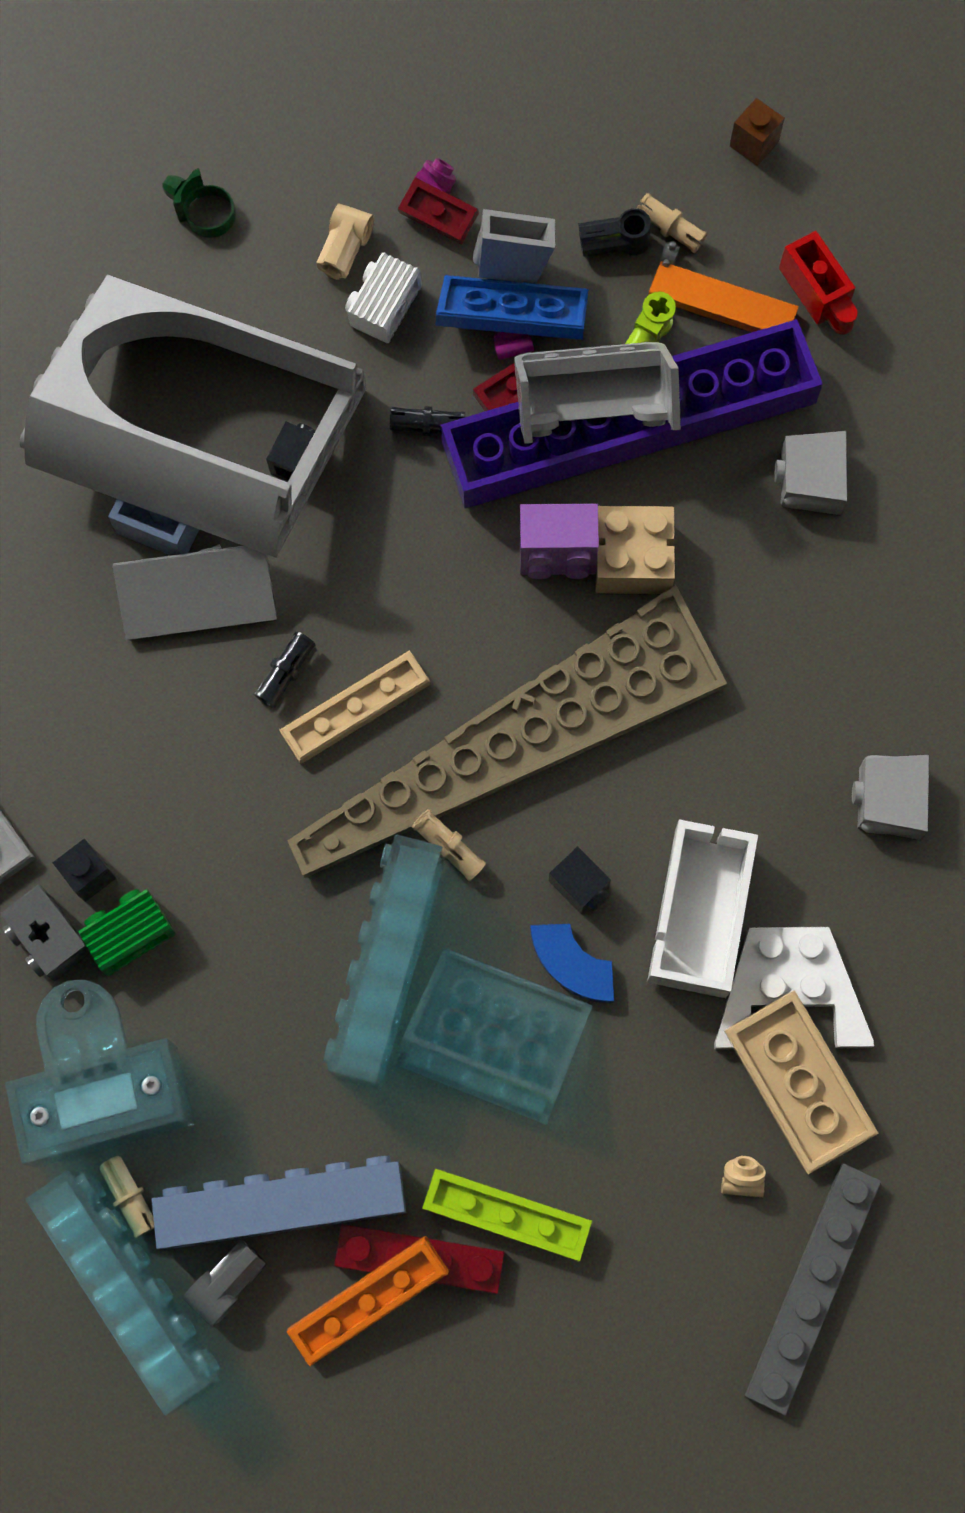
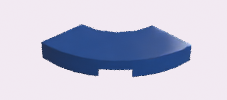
M570 924L530 925L531 938L537 957L546 972L555 981L566 988L567 991L581 998L601 1003H614L612 961L596 959L584 952L575 941Z

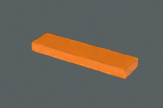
M662 261L659 264L649 290V294L653 292L669 294L675 301L677 308L750 332L794 320L799 307L672 264L669 267L662 266Z
M424 1236L290 1326L286 1332L310 1367L447 1275L449 1270L428 1238Z

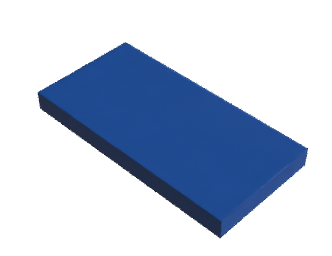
M446 275L444 276L436 311L435 326L583 340L589 289Z

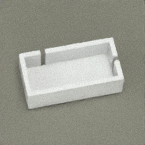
M679 819L674 834L655 937L657 941L653 948L647 983L726 998L732 988L758 835L722 828L717 844L709 843L715 826Z

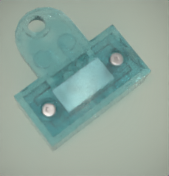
M72 980L54 987L42 1000L36 1015L37 1035L45 1071L5 1082L22 1164L40 1168L195 1125L178 1048L174 1043L164 1038L128 1048L121 1013L116 1001L99 984L87 980ZM73 991L82 992L85 997L83 1007L77 1012H67L64 1007L65 997Z

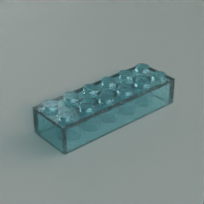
M395 834L393 844H386L380 862V867L383 868V879L381 883L375 882L369 899V905L372 906V917L370 922L363 921L358 937V944L361 945L362 952L359 961L352 960L346 983L350 984L351 989L348 1000L341 998L336 1012L335 1022L339 1023L338 1035L336 1039H329L323 1062L327 1063V1070L334 1079L381 1091L445 864L442 846Z
M67 1169L25 1200L164 1416L178 1412L220 1381L215 1373L220 1367L207 1348L201 1350L192 1338L197 1332L189 1318L184 1313L178 1315L169 1303L174 1297L166 1283L161 1278L155 1280L147 1269L151 1261L146 1252L138 1243L133 1245L124 1234L129 1228L123 1217L116 1209L111 1211L103 1202L102 1197L106 1195V1192L94 1175L88 1177L85 1172L81 1173Z

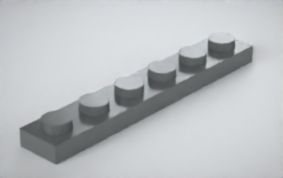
M844 1163L840 1164L744 1396L786 1415L881 1180Z

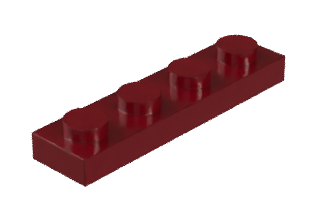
M342 1224L334 1266L372 1272L422 1237ZM428 1239L449 1270L447 1275L435 1283L498 1294L504 1251Z

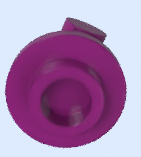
M436 158L434 162L426 160L423 168L415 176L450 194L451 188L457 180L452 174L454 168L440 158Z
M495 332L494 345L498 360L534 351L530 335Z

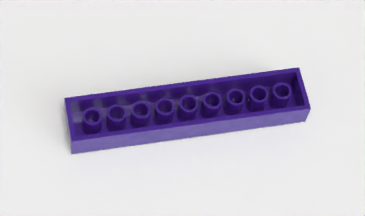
M792 320L672 356L679 371L681 430H673L668 420H665L666 423L664 425L650 427L644 426L643 421L637 420L634 415L559 421V426L552 429V434L543 437L532 436L533 443L525 444L521 430L518 402L441 424L442 444L464 509L816 404L823 383L798 320Z

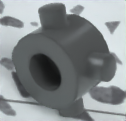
M675 242L665 244L660 258V262H663L662 266L669 267L670 264H676L680 247Z

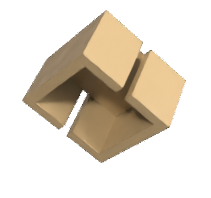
M598 506L599 549L596 566V593L662 594L672 588L675 579L673 546L674 507Z

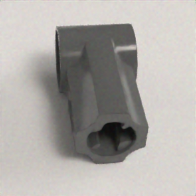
M240 1239L211 1272H205L183 1296V1300L213 1328L238 1302L237 1297L252 1283L267 1263L256 1251Z

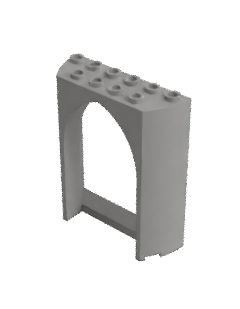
M107 275L96 293L89 295L85 310L79 320H74L71 323L68 337L61 347H57L54 350L50 365L45 373L38 375L33 391L29 397L25 428L20 437V447L24 448L25 465L277 558L366 391L365 376L363 370L357 368L358 364ZM174 336L215 344L337 388L338 391L288 482L146 431L127 422L111 411L99 399L87 380L103 353L108 349L143 338Z

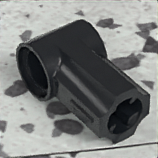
M638 208L626 210L620 217L578 223L583 257L624 251L629 255H638L646 251L650 245L651 220L645 211ZM631 229L642 231L637 235L627 233Z

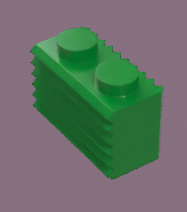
M139 889L128 892L119 899L120 906L108 913L105 910H101L92 914L84 921L86 927L78 931L98 967L107 976L119 971L122 967L127 966L135 959L140 958L148 951L153 950L156 946L161 945L176 935L148 889L140 892Z

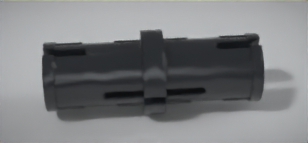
M392 406L390 431L423 432V436H431V433H442L441 424L465 418L466 413L464 411L432 410V406H425L424 409Z
M295 631L280 657L274 658L270 663L272 669L258 690L255 691L254 696L267 706L275 708L277 701L289 683L296 681L299 677V668L312 648L316 646L314 641L306 635Z

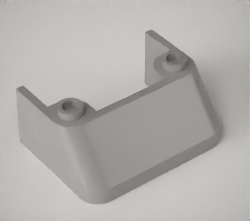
M643 342L532 352L514 357L520 423L525 444L533 443L532 436L543 437L552 434V429L559 426V421L634 415L637 420L643 421L644 426L650 427L664 425L666 423L665 420H668L673 430H681L678 366L663 343Z

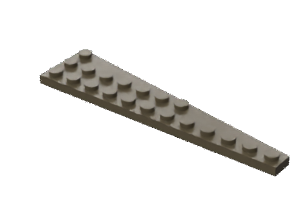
M675 585L638 609L634 615L622 623H617L606 630L605 634L590 644L586 643L577 649L566 660L545 670L535 680L527 682L445 736L443 741L427 751H422L413 757L411 762L395 772H390L381 778L379 783L364 793L357 794L346 801L341 808L331 811L287 841L305 879L413 830L412 825L427 809L431 810L435 817L440 818L725 689L727 682L679 589Z

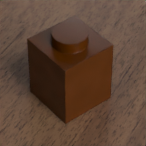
M755 98L734 122L730 147L758 166L779 143L785 117Z

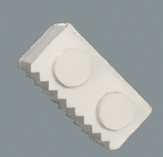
M384 252L381 253L376 263L371 261L363 274L364 284L359 292L353 291L351 293L345 310L348 313L349 325L383 342L390 343L401 320L404 319V315L421 289L422 282L421 271L417 267L414 268L411 264L407 265L404 261L401 262L398 258L394 259Z

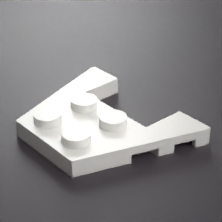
M765 927L748 929L734 975L731 992L726 1002L720 1028L715 1039V1049H734L724 1030L750 1016L751 1007H765L793 990L796 991L804 1007L831 1006L833 1008L835 1048H872L874 1046L872 1035L829 927Z

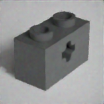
M39 884L0 913L7 923L2 928L4 933L16 947L21 943L30 953L25 960L39 977L46 974V976L56 981L91 954L76 928L50 894ZM43 928L47 930L46 934L49 937L44 943L40 941L41 936L38 933Z

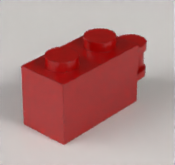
M815 230L785 246L779 269L817 326L828 321L836 333L841 335L850 333L858 315L857 308L851 301L856 287L821 236Z

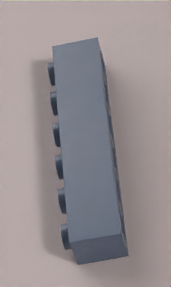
M379 1156L366 1159L367 1166L350 1168V1162H339L325 1165L326 1172L310 1174L309 1168H299L285 1171L284 1179L269 1181L268 1174H259L244 1177V1185L228 1187V1180H219L203 1183L204 1191L188 1193L187 1186L163 1189V1197L152 1198L156 1248L159 1250H169L407 1214L401 1165L398 1161L391 1162L390 1156Z

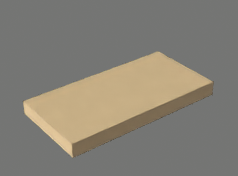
M795 990L724 1030L806 1174L814 1172L879 1134Z

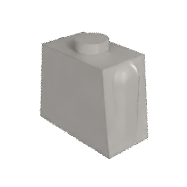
M483 209L481 228L473 253V262L479 267V277L536 284L555 249V219Z
M846 431L785 437L781 449V460H776L774 474L775 483H781V507L836 515L842 514L847 502Z
M870 755L864 758L859 767V781H854L852 787V804L858 805L857 828L863 829L867 833L890 834L920 840L928 832L929 755L897 757Z

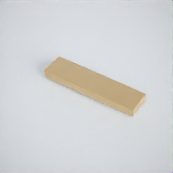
M409 650L279 731L301 765L428 687L430 680Z

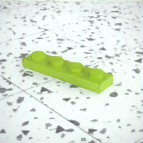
M436 1168L422 1207L424 1210L576 1261L581 1259L592 1223L591 1220Z

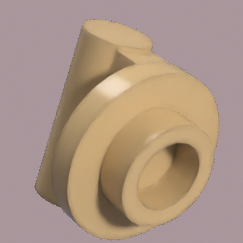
M739 1156L728 1161L724 1167L721 1193L763 1197L766 1174L764 1167L754 1158L748 1156Z

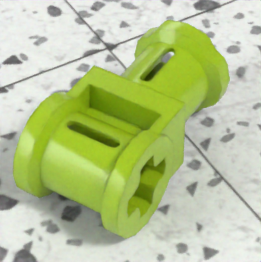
M653 292L645 298L642 306L643 310L635 321L634 330L625 344L659 343L662 336L667 335L672 328L673 316L676 310L675 301L669 294Z

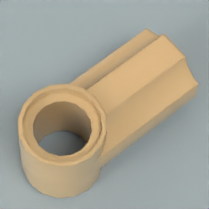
M338 203L331 216L329 236L317 260V268L333 279L346 278L360 246H365L370 239L374 226V215Z

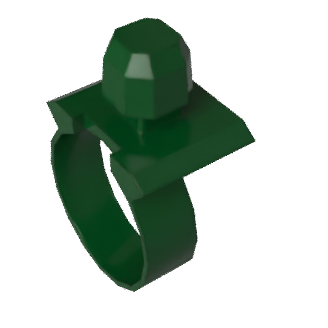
M199 168L193 170L187 180L176 175H169L163 182V191L166 196L173 200L178 221H187L190 229L197 235L206 238L218 237L225 234L233 226L236 215L234 202L230 194L222 187L204 185ZM206 195L223 197L231 204V213L218 226L204 228L195 225L189 220L188 209L196 198L199 199Z

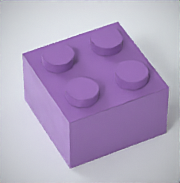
M520 504V575H528L533 579H546L551 575H566L568 578L582 579L588 577L589 574H596L599 549L598 504Z

